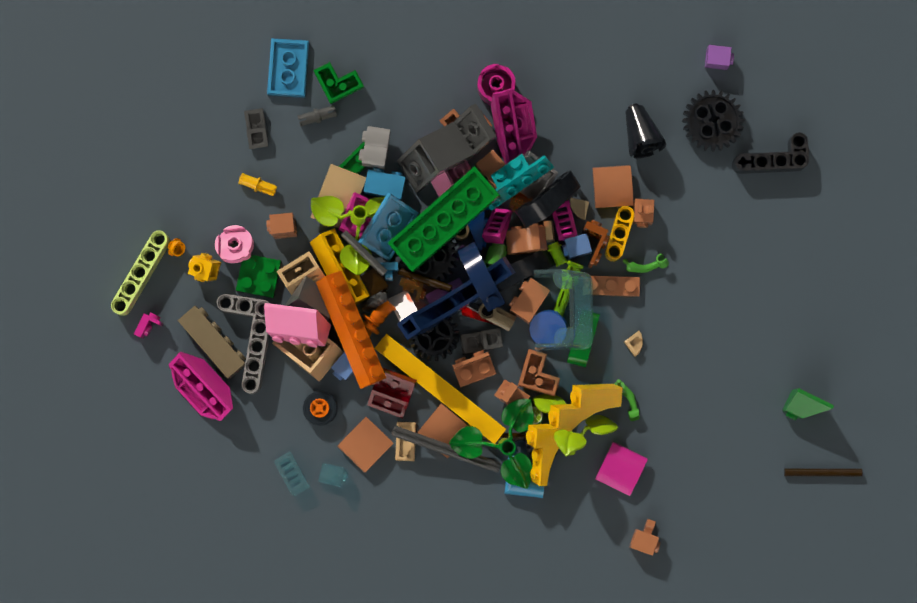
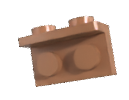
M484 350L474 353L473 358L466 360V357L455 360L456 364L452 365L460 388L496 375L489 352L484 353Z

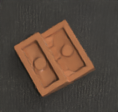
M631 165L592 168L595 208L634 206Z
M440 404L417 433L449 444L454 435L468 425L443 404Z
M365 417L337 447L366 473L394 443Z

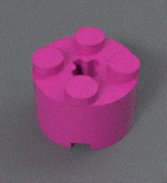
M491 64L481 71L477 82L480 98L491 106L493 93L508 89L515 91V76L506 66ZM493 82L500 84V87H493Z

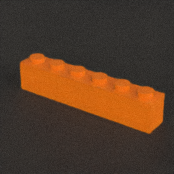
M342 271L324 276L316 282V285L360 389L380 382L386 378V375Z

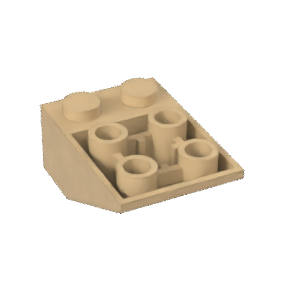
M310 251L277 271L291 295L305 276L315 282L325 276Z

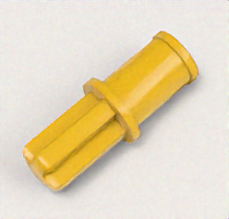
M242 173L239 178V185L252 188L254 192L260 191L274 196L277 186L261 180L260 177L257 179Z

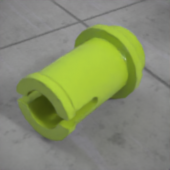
M558 241L548 245L549 250H547L548 252L550 251L556 267L568 262L560 247L562 244L559 245Z

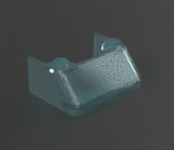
M565 269L534 270V278L553 277L554 284L558 288L569 289L570 328L558 329L554 336V343L535 344V350H585L590 348L593 344V285L591 276L586 272Z

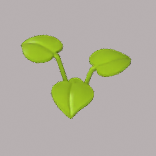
M333 196L311 198V210L315 219L320 224L328 227L335 226L338 218L344 219L351 216V222L357 225L355 239L358 241L361 225L365 223L366 218H373L385 197L372 198L367 201L365 207L362 205L355 206L353 211L349 210L344 215H342L344 205L340 199ZM346 245L341 250L340 261L351 273L361 275L368 269L370 264L351 245ZM363 246L372 255L371 250Z
M541 394L533 398L536 408L547 414L550 411V405L566 404L561 397L556 395L554 397ZM591 415L585 420L587 425L580 434L561 429L555 432L554 440L561 452L567 457L568 455H574L577 450L585 447L587 441L583 435L588 429L594 434L605 435L618 430L617 424L605 416Z

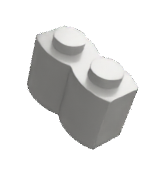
M368 126L367 131H363L362 142H365L364 149H360L359 160L362 161V166L385 169L391 134L390 129Z

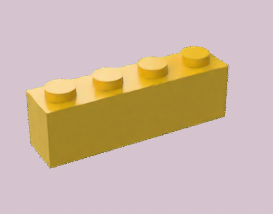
M335 228L319 234L309 242L326 275L342 271L356 305L370 296L360 276L354 275L342 265L340 253L344 245Z

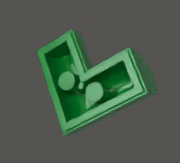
M330 62L313 70L330 104L364 88L356 70L341 78H338Z

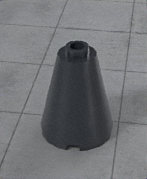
M637 103L630 105L625 112L630 157L634 156V159H641L654 155L653 151L657 149L659 152L666 147V141L644 106Z

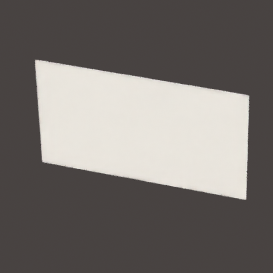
M407 290L388 299L396 308L394 312L399 322L417 311Z

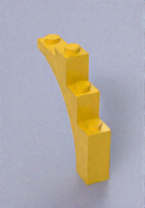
M615 384L572 385V392L570 394L571 404L550 405L548 413L549 424L528 425L526 433L527 444L534 447L532 451L533 465L530 472L532 482L539 486H547L549 471L554 456L559 449L554 440L555 432L561 429L570 432L583 420L597 412L621 407L622 387Z

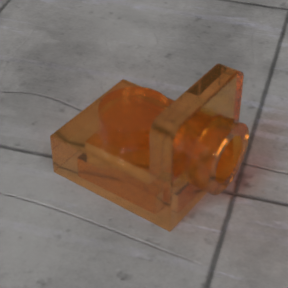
M401 277L399 285L403 287V291L414 293V290L417 291L416 303H419L420 299L424 300L427 290L424 289V284Z

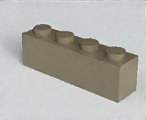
M192 307L177 321L226 378L230 380L245 367L244 360H246V357L240 350L236 352L233 349L234 343L227 335L223 337L220 334L222 329L215 321L211 323L208 320L209 314L203 307Z

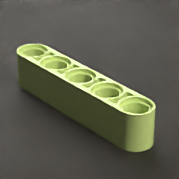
M159 230L151 234L115 295L111 308L116 314L125 316L130 313L166 252L170 238L163 231ZM158 236L165 237V240L161 245L156 244V238ZM154 252L155 258L152 261H147V254ZM143 268L145 275L142 278H138L136 273L139 269ZM130 285H134L135 292L128 295L127 288ZM124 301L126 304L125 309L118 311L117 305Z

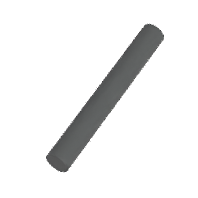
M347 230L341 234L381 276L387 272Z

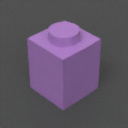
M708 45L705 68L727 70L730 65H733L734 53H731L732 47Z

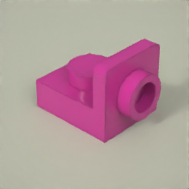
M151 312L149 316L143 314L134 335L140 338L148 336L152 329L151 322L160 326L163 325V322L159 321L161 317Z

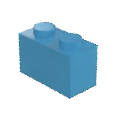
M380 168L368 169L363 191L364 195L385 197L387 193H390L402 201L406 177L400 172L392 171L389 174L384 173V170Z

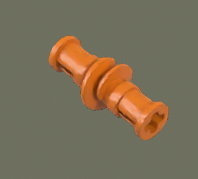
M388 300L379 305L376 310H373L370 316L363 314L366 320L363 323L369 337H371L372 333L379 335L380 332L377 327L385 321L392 311L396 310Z

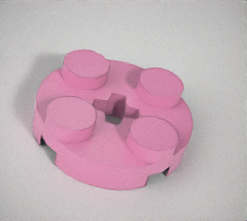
M232 225L223 229L224 232L220 236L218 234L215 240V250L221 259L228 263H239L243 260H248L254 247V240L251 234L239 225ZM234 241H237V247L233 248L230 246Z

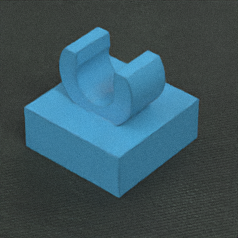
M398 262L380 263L387 270L385 281H393V272H398L399 270Z

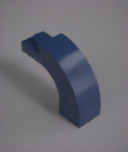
M475 242L457 250L487 311L489 312L505 304Z

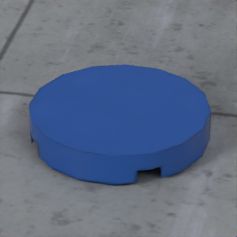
M548 309L539 312L533 317L530 322L529 331L536 344L544 348H554L565 340L568 333V325L560 313Z

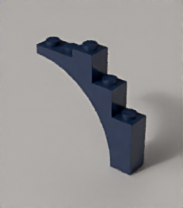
M506 257L499 259L488 267L496 286L516 273ZM470 279L438 300L411 313L397 323L406 339L409 340L430 330L444 319L455 315L467 305L478 301L480 297Z

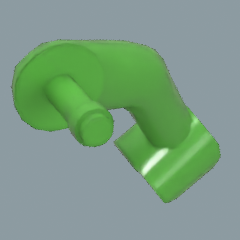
M658 254L656 261L646 265L636 264L635 262L630 263L627 259L623 260V263L627 265L626 270L635 273H647L658 267L662 269L667 268L669 265L668 259H664L663 254Z
M618 379L614 384L623 388L622 395L629 401L631 410L628 411L630 421L639 420V409L637 408L634 393Z

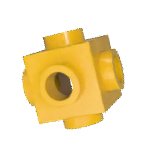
M206 253L194 255L188 264V274L194 276V279L200 282L217 280L221 262L212 259V256Z

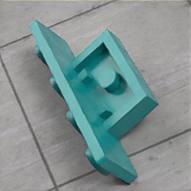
M520 154L491 175L497 187L495 190L500 197L488 208L494 210L552 170L554 168L553 164L544 155L529 165L525 156Z

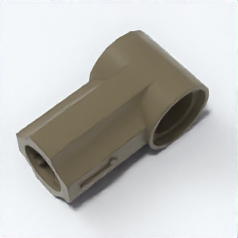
M484 303L479 305L478 314L481 318L509 332L516 316L499 307L493 309L489 316H485L482 313V308L485 306Z

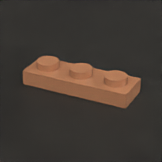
M582 275V295L639 297L640 277Z

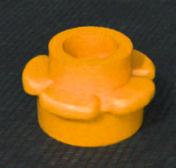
M179 238L169 242V255L181 256L185 252V244Z

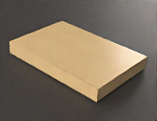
M330 164L318 197L333 196L340 199L344 205L345 212L354 192L361 194L366 177ZM338 218V222L334 227L339 228L342 219Z

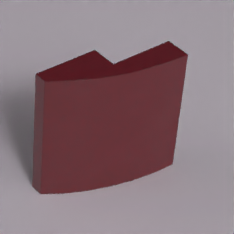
M383 368L386 378L374 384L367 406L403 419L417 380Z

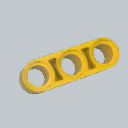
M629 206L621 207L615 216L605 249V256L609 261H618L623 255L634 219V211ZM623 211L628 212L630 219L623 220L620 217V213ZM621 229L625 234L624 237L617 238L615 230ZM612 247L617 248L619 255L616 257L611 256L609 249Z

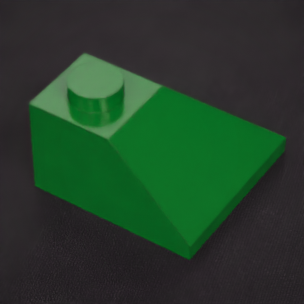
M797 388L791 391L782 411L786 412V417L796 421L797 418L803 419L831 410L834 405Z

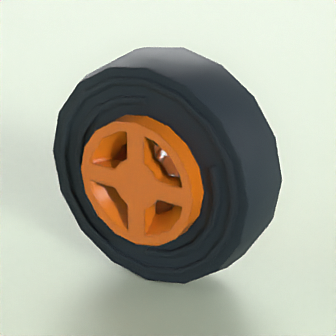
M313 392L307 396L303 404L305 418L314 425L321 426L330 423L337 413V403L333 396L327 392Z

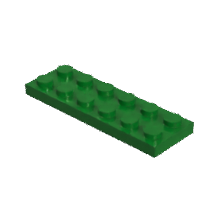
M474 166L393 237L388 244L412 272H415L497 200L500 195Z

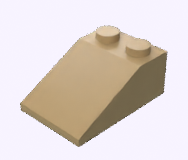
M327 338L325 346L310 347L303 343L294 345L288 341H283V343L274 341L272 343L319 382L344 353L329 338Z

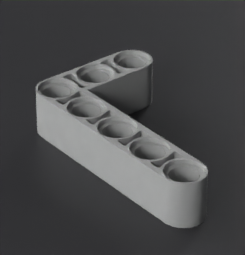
M223 294L217 299V306L221 311L253 317L242 388L246 393L256 394L260 391L270 337L266 330L263 333H257L256 327L261 323L265 324V314H260L259 309L262 305L269 302L261 299ZM224 299L231 300L229 308L222 307ZM243 302L250 303V309L248 311L241 310V304ZM257 342L263 345L260 352H254L253 346ZM254 361L259 362V369L257 371L250 370V364ZM250 380L256 382V388L252 391L247 389V383Z

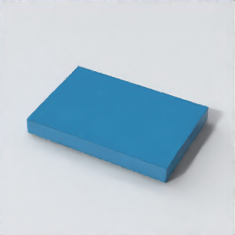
M271 38L267 95L305 98L309 41Z
M387 193L358 242L390 262L395 251L388 242L411 223L419 213L394 195Z

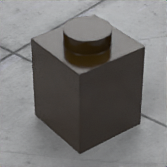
M374 268L360 276L371 296L379 292L388 293L386 290L389 289V286L383 276Z

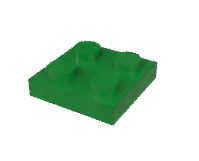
M251 255L248 260H243L241 262L236 291L274 298L279 276L277 271L280 269L281 260Z

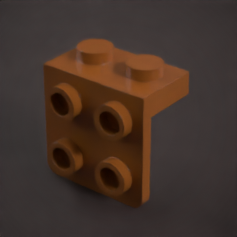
M595 220L587 221L582 233H587V235L599 240L588 265L590 269L593 265L597 266L602 256L599 251L601 248H605L610 237L607 235L608 230Z

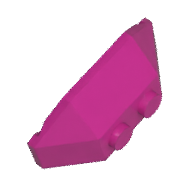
M513 89L493 93L491 111L496 139L503 160L507 164L520 154L525 155L527 151H530L537 139L532 102Z
M179 352L169 363L175 388L201 416L222 421L233 409L230 387L204 359Z

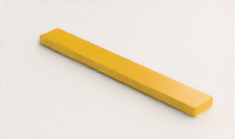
M385 334L374 348L410 378L417 380L416 382L469 425L479 429L482 435L492 443L496 444L507 430L388 334Z

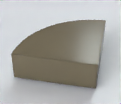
M570 198V207L573 213L579 219L585 221L589 201Z

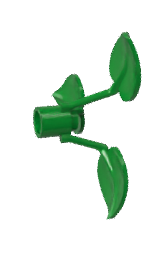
M530 399L515 400L504 408L501 420L505 425L510 426L509 437L502 438L498 444L482 441L481 431L473 426L463 427L449 441L451 448L458 455L469 459L477 458L482 454L481 445L498 448L504 455H509V459L505 460L501 465L500 472L502 478L509 484L525 489L529 487L532 464L530 459L523 453H517L513 457L516 445L512 441V429L514 428L517 432H524L528 430V425L533 424L534 412Z

